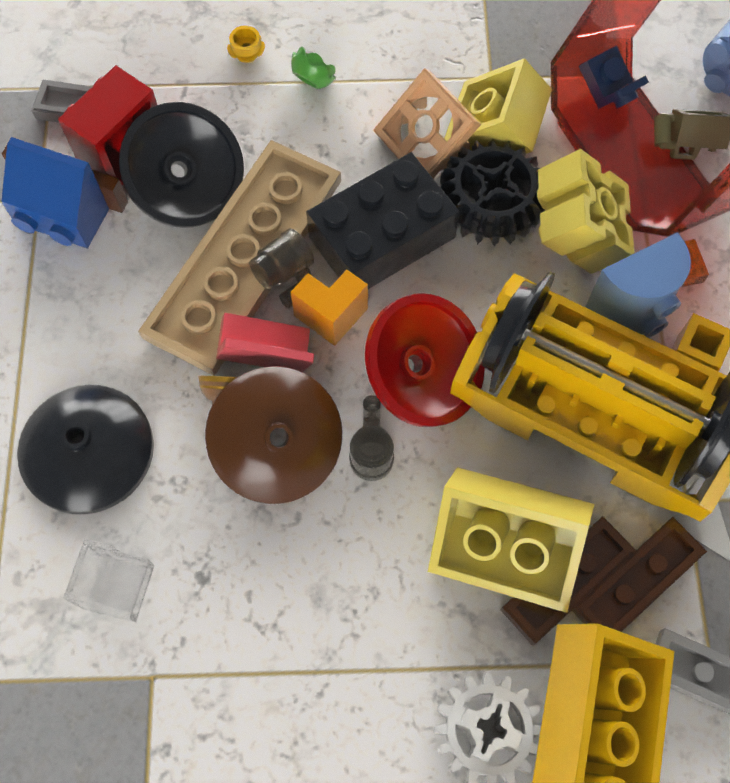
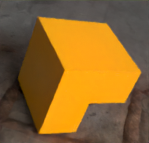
M346 269L334 284L328 288L308 273L291 291L294 317L335 346L367 311L368 284Z

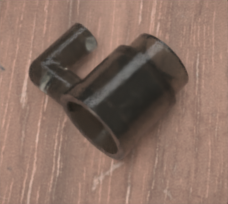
M289 228L275 240L258 250L257 256L249 261V265L255 278L266 289H271L277 284L283 285L295 277L297 283L279 295L282 304L289 309L292 307L291 291L308 273L312 275L309 267L314 264V256L306 240L296 230Z
M374 395L367 396L363 400V427L353 435L349 453V463L352 471L359 478L367 481H377L389 474L394 463L393 440L387 431L380 426L381 402Z

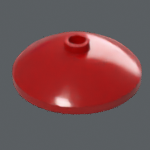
M425 293L411 294L387 305L378 314L370 327L365 346V364L371 387L384 407L394 416L408 424L419 427L446 425L462 417L471 408L462 399L450 394L453 379L468 347L477 334L474 325L459 307L440 296ZM408 359H411L414 364L413 371L409 367ZM482 362L473 379L479 389L482 388L485 368L482 366Z

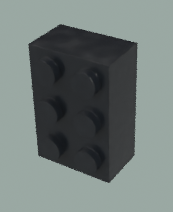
M412 152L306 211L309 238L338 278L347 269L366 282L368 289L454 239L460 213Z

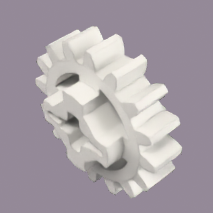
M486 672L482 678V685L478 686L471 675L467 676L464 679L466 690L464 693L453 686L448 690L447 693L454 702L452 706L440 704L437 708V711L446 717V723L434 726V733L446 735L447 740L446 743L437 749L438 753H452L454 759L448 768L452 773L462 767L468 770L466 783H475L479 775L484 776L485 783H497V775H501L505 783H516L513 771L515 768L525 774H530L533 770L526 757L528 754L537 756L538 745L533 743V738L540 735L541 726L533 725L532 717L536 716L541 711L540 706H530L527 708L523 701L527 698L529 690L524 688L517 693L510 690L512 678L506 676L499 685H494L492 673ZM491 695L486 708L474 711L470 708L462 707L468 700L474 697ZM510 706L519 717L522 731L515 729L508 715ZM495 713L494 728L501 732L500 738L490 739L487 745L483 746L484 732L477 728V722L483 723ZM456 726L458 729L465 731L471 745L469 756L463 752L458 743ZM503 748L507 751L515 752L513 757L507 762L498 766H487L494 751Z

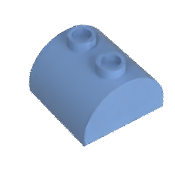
M677 232L602 269L585 307L637 333L644 334L648 338L665 329L669 324L665 317L676 311L682 304L676 295L686 281L691 267L688 247Z

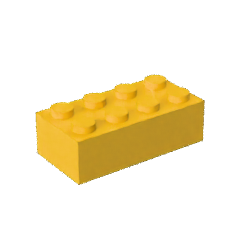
M558 624L532 783H659L675 651L600 624Z

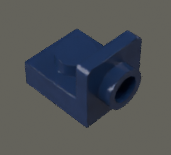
M617 45L579 65L598 109L614 102L617 109L639 97L636 90L649 83L646 75L635 81L632 80Z

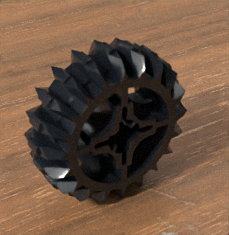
M492 138L488 146L483 147L476 140L472 146V151L462 147L460 152H458V157H450V160L447 162V168L443 170L440 176V188L460 211L457 226H461L460 233L462 238L473 233L476 235L477 245L485 237L490 238L495 247L499 243L500 237H503L511 245L517 234L525 238L529 234L531 227L536 228L540 223V213L546 211L541 207L537 198V190L539 189L538 169L540 168H537V156L525 158V146L515 151L511 149L510 141L501 147L496 146ZM463 189L469 192L468 196L476 201L475 204L466 197Z

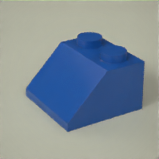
M13 137L10 138L7 143L1 202L12 218L11 222L24 232L34 233L37 231L49 235L54 241L64 246L75 244L88 249L109 211V207L89 162Z

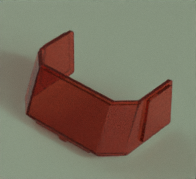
M592 0L551 60V110L558 119L557 124L575 151L582 149L600 163L601 173L604 174L611 171L629 185L631 213L626 215V222L632 227L633 231L669 237L730 211V163L709 184L693 160L673 159L670 157V149H661L654 146V117L659 115V113L641 88L636 90L638 98L617 109L614 102L598 109L579 68V65L617 45L632 77L633 37L661 0ZM680 147L678 153L687 152L684 147Z

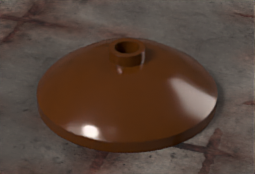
M286 367L258 368L232 380L216 397L206 421V450L217 475L235 493L259 503H287L313 492L330 475L341 451L342 422L332 397L312 377L298 370ZM282 428L286 432V440L282 445L275 446L270 441V434L273 430Z

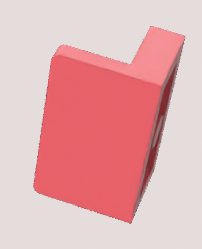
M224 313L221 320L216 359L259 367H286L303 373L314 361V354L308 352L310 328Z

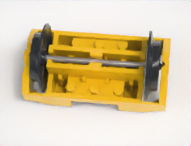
M552 271L548 272L538 284L514 273L503 286L497 297L496 304L492 303L480 327L482 331L477 332L468 347L453 379L450 394L462 399L490 422L527 441L535 429L615 470L610 481L611 484L652 505L688 515L699 522L711 514L730 484V372L728 375L722 374L550 291L556 274ZM516 360L497 397L477 388L473 379L481 362L484 368L492 372L489 392L494 394ZM694 474L705 478L697 494H685L669 485L673 475V483L677 488L685 485Z

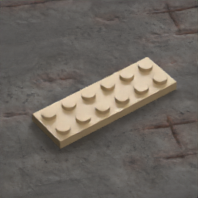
M270 140L138 332L141 338L215 376L225 361L216 359L222 316L224 313L254 317L308 233L306 211L332 197L341 183V172Z

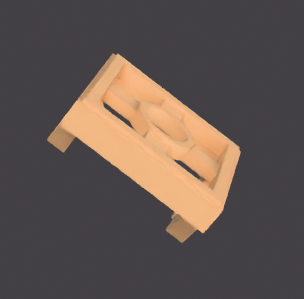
M424 68L373 131L398 159L412 152L419 143H430L438 153L427 158H416L434 179L441 170L447 168V162L451 156L458 157V152H460L462 147L470 150V143L467 140L481 124L431 71ZM427 97L438 98L430 110H424L427 107ZM449 109L452 113L453 130L451 138L446 141L439 133V120ZM429 115L433 122L432 130L426 137L419 138L415 133V124L421 116ZM408 123L409 134L402 142L401 126Z

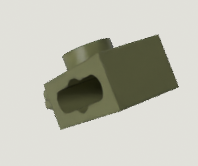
M673 109L672 114L660 113L654 117V146L661 149H670V157L673 159L695 160L702 148H708V151L716 152V149H728L730 141V115L727 113ZM689 147L688 153H678L679 148Z

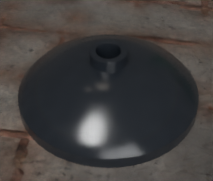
M163 103L143 112L128 128L119 152V172L127 194L143 213L168 226L190 228L215 220L243 181V156L235 135L217 115L191 103ZM175 164L180 165L184 169V176H174L171 172V166Z
M101 385L72 387L53 395L43 402L26 422L21 432L17 449L20 475L31 493L50 508L69 514L101 512L125 500L143 481L153 457V433L150 423L140 406L123 392ZM84 433V438L81 442L71 444V439L75 434Z

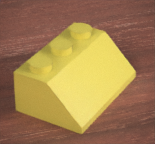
M457 467L444 486L427 572L567 613L595 504Z

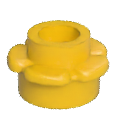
M246 25L239 26L230 33V44H228L227 50L232 58H238L240 62L247 63L254 61L257 56L259 57L263 54L265 44L261 41V36L255 28Z

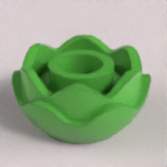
M300 47L297 53L293 52L291 59L292 73L306 84L316 89H322L329 86L336 79V76H334L335 66L331 64L326 65L319 54L306 53L304 47Z

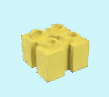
M582 149L538 169L539 189L537 190V198L541 207L546 210L540 213L541 225L539 226V236L543 245L561 256L566 255L572 263L590 274L634 254L633 230L626 223V215L631 213L629 185L611 171L604 174L601 173L600 163Z

